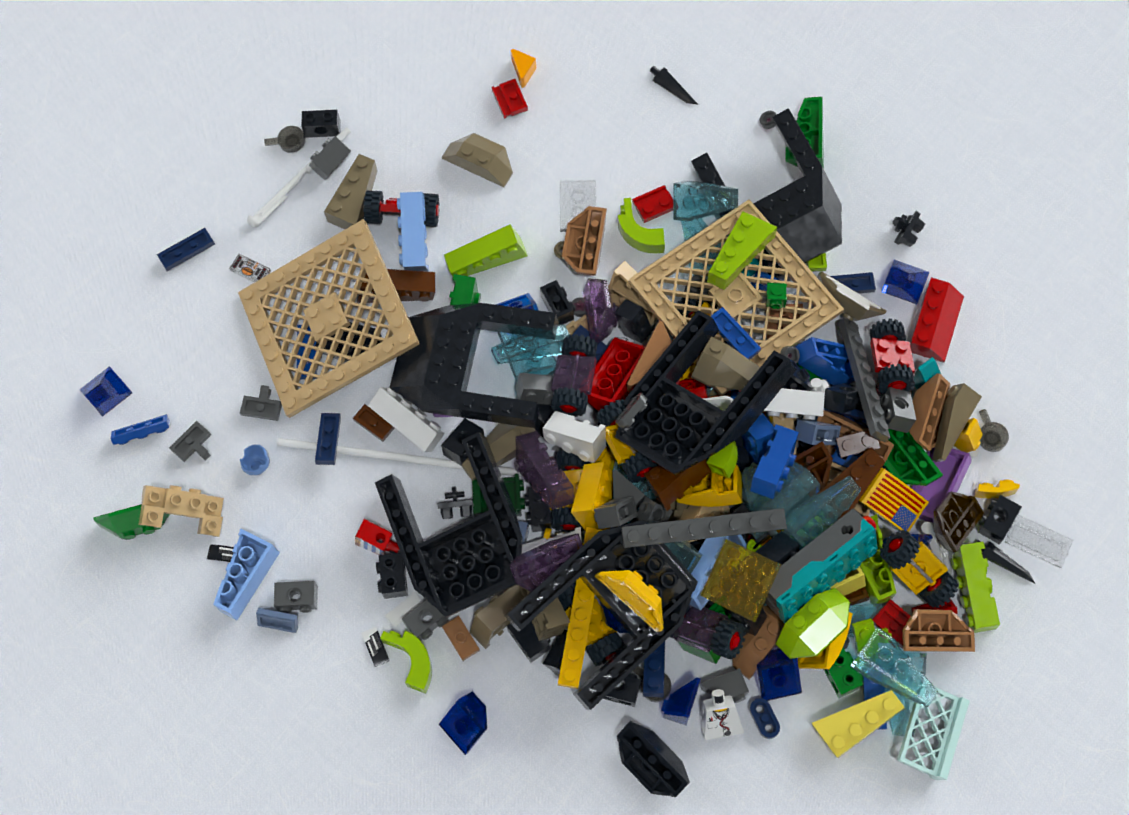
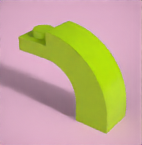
M624 198V205H620L621 215H618V228L623 239L639 251L645 253H664L665 240L663 228L647 229L638 225L632 215L631 198Z
M735 441L709 457L707 464L713 473L730 478L738 458Z
M383 631L380 639L384 644L403 650L411 658V669L405 681L407 687L426 694L431 683L432 664L425 646L410 632L405 631L401 638V635L397 632L390 631L387 633Z

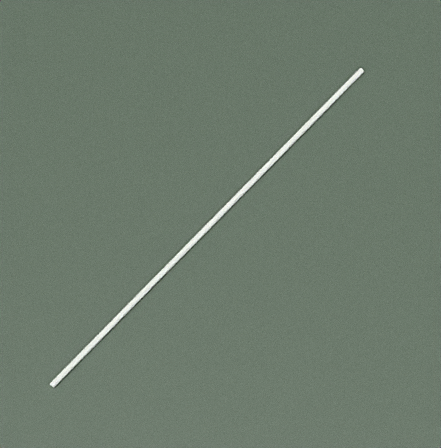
M278 438L277 441L278 446L315 451L317 448V443L282 438ZM337 446V453L463 469L462 466L452 460ZM498 467L503 475L515 476V474L519 473V477L552 481L553 473ZM632 483L641 492L653 494L649 485Z

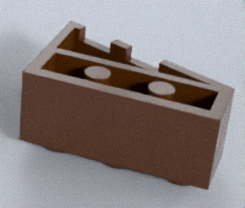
M705 459L677 475L658 465L644 473V476L653 494L664 509L668 511L671 509L670 504L677 498L682 499L685 496L684 492L690 486L695 487L711 470Z

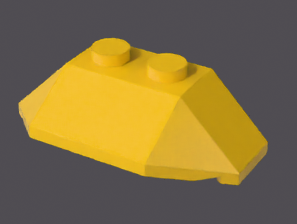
M624 570L599 572L595 575L602 584L655 632L662 631L661 598L657 595L659 592L653 586H647L642 581L643 577L639 573Z

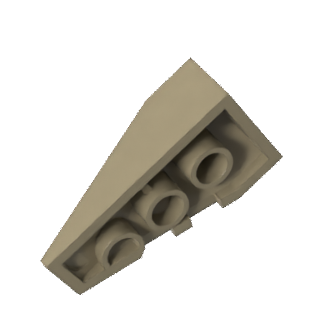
M711 337L697 362L691 378L709 387H725L731 391L734 389L742 390L760 367L731 346Z
M965 383L953 385L948 391L932 459L934 462L946 460L982 398L981 395Z
M499 423L486 438L499 467L535 447L539 434L534 428ZM467 458L462 464V468L473 481L477 478L469 458Z

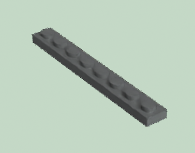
M842 318L838 324L870 435L886 442L890 439L888 425L885 421L884 411L879 401L880 397L877 394L875 381L871 374V367L868 364L867 354L862 344L863 340L860 337L859 327L854 321Z
M784 508L627 526L621 527L623 548L784 530L787 529Z

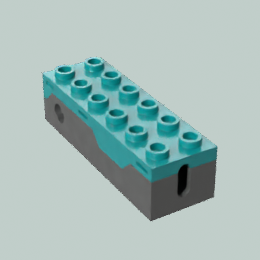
M851 509L759 583L764 603L786 623L816 594L830 590L834 584L843 581L850 571L859 568L866 558L872 557L877 552V526L874 520L869 516L862 517L854 509Z

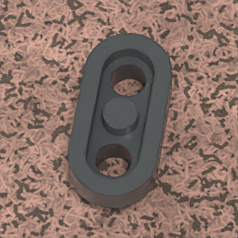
M642 393L636 395L619 415L615 423L620 428L630 427L635 421V415L646 408L647 398Z

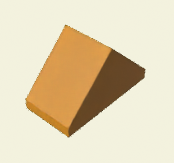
M511 49V60L521 88H524L537 68L536 58Z

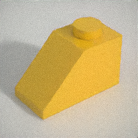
M972 418L968 420L954 444L960 451L968 453L975 451L979 447L983 434L977 419Z

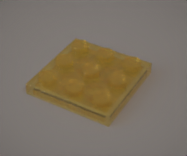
M726 539L701 596L756 622L781 564Z

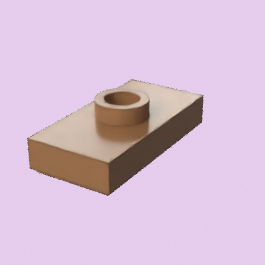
M459 616L442 626L462 661L480 651Z

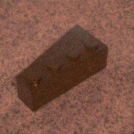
M387 269L401 302L433 300L435 295V272ZM366 273L364 278L369 279ZM362 282L360 291L365 292L368 283ZM357 295V303L361 302L362 295ZM369 297L367 303H373L374 298Z
M872 447L812 497V501L821 511L819 514L830 526L856 507L880 469L883 468L885 461Z

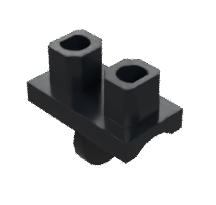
M915 211L913 215L908 217L903 214L901 217L894 218L892 221L895 226L894 230L899 232L894 243L897 245L904 243L909 247L916 243L918 237L912 234L911 231L914 230L919 233L924 228L925 223L919 219L921 213Z
M455 486L452 487V493H445V499L453 498V501L439 502L437 506L441 511L443 519L453 518L452 507H460L461 517L472 516L473 499L458 500L460 497H465V492H457Z

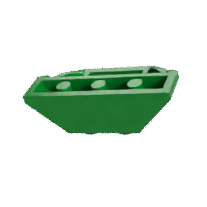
M888 429L890 439L888 440L894 444L884 464L888 472L905 484L927 486L943 476L924 449L914 440L910 432L905 433Z
M142 504L93 517L94 522L99 527L124 540L134 539L136 535L152 534L155 530L161 529L139 525ZM163 514L162 526L170 514Z

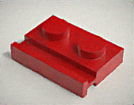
M516 79L501 83L497 87H491L504 119L507 116H514L528 111V106Z
M665 185L632 199V203L635 205L644 223L677 209V205Z
M890 599L872 620L878 629L887 628L888 632L892 635V640L903 649V628L911 616Z

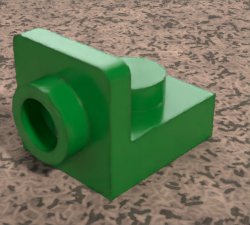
M767 282L766 307L773 309L785 308L787 284Z

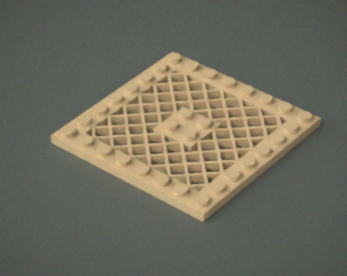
M749 199L631 277L628 282L660 321H663L665 328L674 339L691 320V318L686 317L687 310L695 312L699 310L713 315L719 310L714 309L715 302L720 308L723 307L734 319L738 318L737 323L739 325L741 318L751 319V326H740L745 331L750 332L749 336L751 338L753 332L763 334L762 340L753 339L761 347V351L750 359V361L761 367L773 351L780 353L785 346L797 345L842 314L844 308L777 231L775 238L765 246V250L769 254H763L764 249L761 253H758L754 258L760 259L759 265L749 264L744 268V275L740 273L725 290L705 282V276H708L709 272L707 264L713 265L716 260L708 258L709 252L720 253L724 242H726L743 211L769 223ZM721 242V248L714 247ZM706 252V258L699 257ZM762 260L773 261L772 267L762 266ZM691 262L690 268L684 267ZM694 262L703 263L704 270L693 269ZM776 262L781 268H775ZM747 270L758 271L757 277L747 276ZM676 272L675 278L669 277ZM679 272L689 274V280L678 279ZM761 272L771 273V279L760 278ZM774 273L785 275L784 281L773 280ZM692 274L702 275V282L691 281ZM789 276L793 282H788L787 277ZM750 282L756 283V289L752 286ZM759 283H784L789 288H796V295L786 294L787 300L795 301L794 307L785 306V308L781 309L766 307V303H761L762 296L766 297V291L758 290ZM663 284H674L673 290L663 289ZM677 284L686 285L687 292L676 291ZM690 286L700 287V294L689 293ZM704 288L710 289L709 295H703ZM801 290L805 296H799V291ZM666 295L672 296V301H671V302H670V300L666 297ZM675 296L686 298L685 304L674 303ZM688 299H698V306L688 305ZM702 300L712 301V308L701 307ZM798 301L808 302V309L797 308ZM751 308H753L752 314L745 313ZM756 308L766 309V316L755 314ZM677 309L684 310L683 316ZM769 310L780 311L779 317L769 316ZM783 311L793 313V319L782 318ZM797 313H798V314H804V315H802L801 317H799L798 319H796V314H797ZM754 320L765 321L764 328L753 327ZM768 322L778 323V330L767 329ZM781 324L788 325L781 330ZM716 334L714 337L717 340H721V342L725 341L720 334ZM766 334L773 335L766 340ZM700 354V355L697 357V359L693 362L695 365H697V362H698V360H699L701 354ZM715 386V390L720 396L730 391L725 387Z
M364 219L238 292L285 414L289 418L420 344L367 222ZM349 252L355 253L352 261L347 260ZM334 261L339 262L336 270L331 269ZM345 264L350 265L347 273L342 272ZM356 267L361 268L358 276L353 275ZM318 270L323 272L320 280L315 279ZM329 273L334 274L331 283L326 282ZM366 273L369 279L364 278ZM340 276L345 277L342 285L337 284ZM351 279L356 280L354 288L348 287ZM302 280L307 281L304 289L299 288ZM313 282L318 284L315 292L310 291ZM362 282L368 283L365 292L360 291ZM324 285L329 286L326 295L321 294ZM335 288L340 289L339 295L334 292ZM286 289L291 290L288 298L284 297ZM346 291L351 292L349 301L343 300ZM297 292L302 293L299 301L294 300ZM358 294L363 296L360 304L355 303ZM308 295L313 296L310 304L305 303ZM369 297L374 298L371 307L366 306ZM271 298L275 299L273 307L268 306ZM282 301L286 302L284 310L279 309ZM379 303H380V305H381V307H382V310L377 309ZM292 304L297 305L295 313L290 312ZM353 307L358 308L355 316L350 315ZM364 310L369 311L367 319L361 318ZM277 313L282 314L279 322L274 321ZM375 313L381 314L378 322L373 321ZM288 316L293 317L290 325L285 324ZM299 319L304 320L301 329L296 327ZM386 319L389 325L384 324ZM359 322L365 323L362 332L357 331ZM371 325L376 326L373 335L368 334ZM283 328L288 329L285 338L280 337ZM382 328L388 330L385 338L379 337ZM294 331L299 332L296 341L291 340ZM343 331L348 332L346 341L340 340ZM305 334L310 335L307 344L302 343ZM355 334L360 336L357 344L352 343ZM366 338L371 339L369 347L363 346ZM327 340L332 341L330 350L324 349ZM315 341L319 343L318 347L313 346ZM289 343L294 344L291 353L286 352ZM338 344L344 345L341 354L336 352ZM300 346L305 347L302 356L297 355ZM350 347L355 348L352 357L347 356ZM311 350L316 351L314 359L308 358ZM322 353L328 354L325 363L320 362ZM334 356L339 357L336 366L331 365ZM295 359L300 360L297 369L293 368ZM306 362L312 363L309 372L303 371ZM318 365L323 366L320 375L315 374ZM291 371L296 372L294 378ZM302 374L307 376L304 384L299 383Z

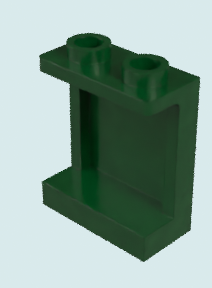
M518 473L515 474V477L503 478V481L514 505L516 516H522V510H525V498H521V491H524V480L520 479ZM477 479L472 481L474 517L489 511Z

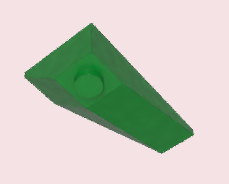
M823 96L804 98L796 122L824 169ZM786 146L785 161L798 167Z

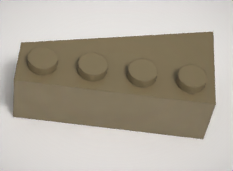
M358 154L324 210L327 222L347 229L364 219L365 193L367 190L372 191L378 172L375 160Z

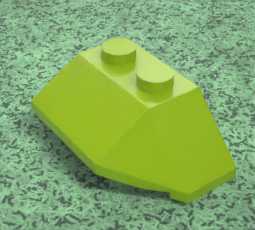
M836 588L816 594L785 623L776 645L789 659L818 656L847 628L850 608L849 600Z

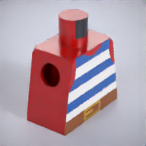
M366 519L363 520L355 536V545L378 555H385L386 551L392 554L399 552L397 543L392 541L393 534Z

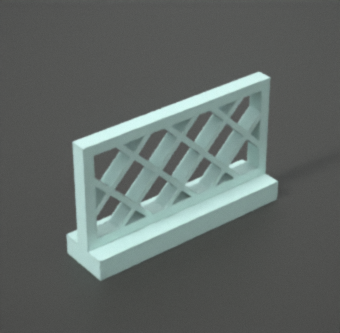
M924 681L920 682L897 761L926 773L935 780H947L970 700L963 697L958 698ZM925 689L931 691L933 700L926 702L924 698ZM943 698L951 700L949 709L945 711L940 702ZM935 702L940 713L932 716L928 705ZM924 708L928 719L920 722L918 711ZM942 716L944 727L938 730L934 719ZM930 722L934 733L926 736L922 725ZM918 727L922 739L915 742L912 737V731ZM936 736L939 744L933 750L928 739ZM924 741L928 753L921 756L916 745ZM912 747L916 759L910 761L905 758L907 749ZM929 755L933 762L931 770L925 767L922 760Z

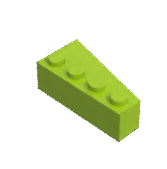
M743 211L709 270L707 282L725 290L741 271L752 262V259L758 253H761L765 246L775 238L777 227Z
M511 224L444 254L452 276L454 274L470 276L528 256L521 237Z
M984 541L961 545L950 559L952 569L957 574L955 579L958 584L957 588L962 593L961 605L966 609L967 613L966 624L974 630V633L996 630L1000 626L996 601L994 597L990 596L993 587L992 580L986 576L987 567H989L988 560L983 558L981 549H985Z

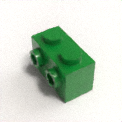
M844 647L831 668L823 669L838 699L860 689L864 680L860 671L855 670L852 664L854 660L851 654L845 651Z

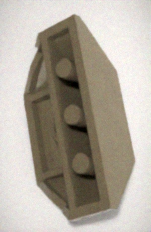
M476 133L450 143L442 155L443 160L501 187L506 186L513 174L506 148Z
M820 272L818 274L819 281L844 308L843 318L849 321H858L883 315L887 312V310L826 273Z

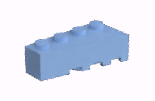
M423 192L400 193V198H397V208L401 209V217H398V228H401L402 234L398 236L399 246H402V254H399V263L403 265L405 270L428 272L429 265L425 262V258L428 256V248L425 243L427 231L426 225H424V221H426Z
M240 529L238 534L240 537L233 548L231 562L227 565V573L220 584L213 604L220 612L235 620H238L280 553L271 543L243 529Z
M742 535L705 539L688 568L690 574L698 581L695 591L691 594L692 599L689 605L702 610L732 573L734 568L730 565L733 555L741 547L748 551L747 544Z

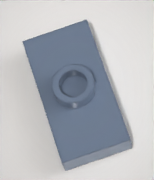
M258 608L256 612L258 626L296 633L298 630L297 615Z

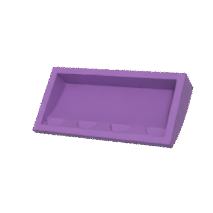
M935 447L928 452L931 460L933 459ZM952 448L945 461L934 462L943 474L941 478L927 486L912 485V489L929 502L919 516V519L934 523V510L946 494L951 491L958 492L972 461L970 453Z

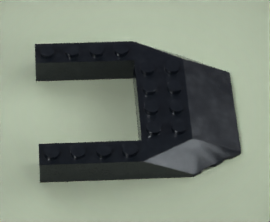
M788 108L772 118L776 129L804 177L753 204L770 224L777 227V232L800 259L807 263L842 244V205L821 163ZM706 152L693 159L691 163L720 217L737 208L708 153ZM764 248L763 254H769ZM762 260V266L772 267L773 261ZM776 262L775 268H781ZM774 273L775 278H778L783 275Z
M487 303L448 305L408 317L420 344L397 357L390 389L400 394L408 402L413 403L423 412L536 429L540 412L537 402L466 391L481 329L555 340L559 323L556 313Z
M699 310L625 398L624 406L626 408L636 395L642 393L647 398V406L642 412H638L635 415V421L630 427H618L615 435L617 440L674 475L716 454L745 434L795 372L789 358L773 351L725 411L676 384L704 350L710 338H714L719 332L714 319Z
M480 432L461 441L489 511L435 537L423 541L399 478L391 474L375 482L413 588L445 617L454 615L519 584L523 541L514 505L487 438Z
M644 520L599 531L504 615L514 628L520 631L580 577L633 637L631 641L573 693L586 710L594 708L682 625L687 607L692 599L691 594L695 591L698 583L665 544L623 548L621 527L646 524ZM624 570L639 573L643 577L642 581L647 586L651 585L659 592L657 595L661 598L662 631L655 632L602 584L595 575L599 572Z

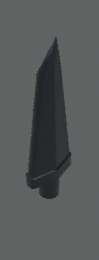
M655 66L651 67L650 72L655 75L652 80L653 82L684 102L699 105L665 67L661 70Z
M989 541L987 545L984 544L985 549H981L984 559L1035 584L1030 573L992 542Z

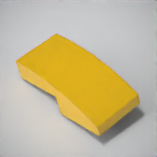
M1008 479L1000 480L996 487L990 483H982L975 489L974 496L986 499L998 498L1000 495L1004 497L1011 496L1017 492L1020 484Z

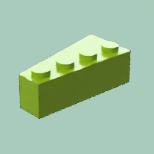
M877 514L871 516L877 526L878 550L872 557L866 558L860 565L865 575V588L874 607L890 599L892 600L896 594L891 569L880 556V549L883 548V537L879 529Z

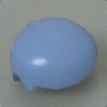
M261 445L246 447L244 449V456L240 459L241 468L248 475L262 474L270 463L268 453Z

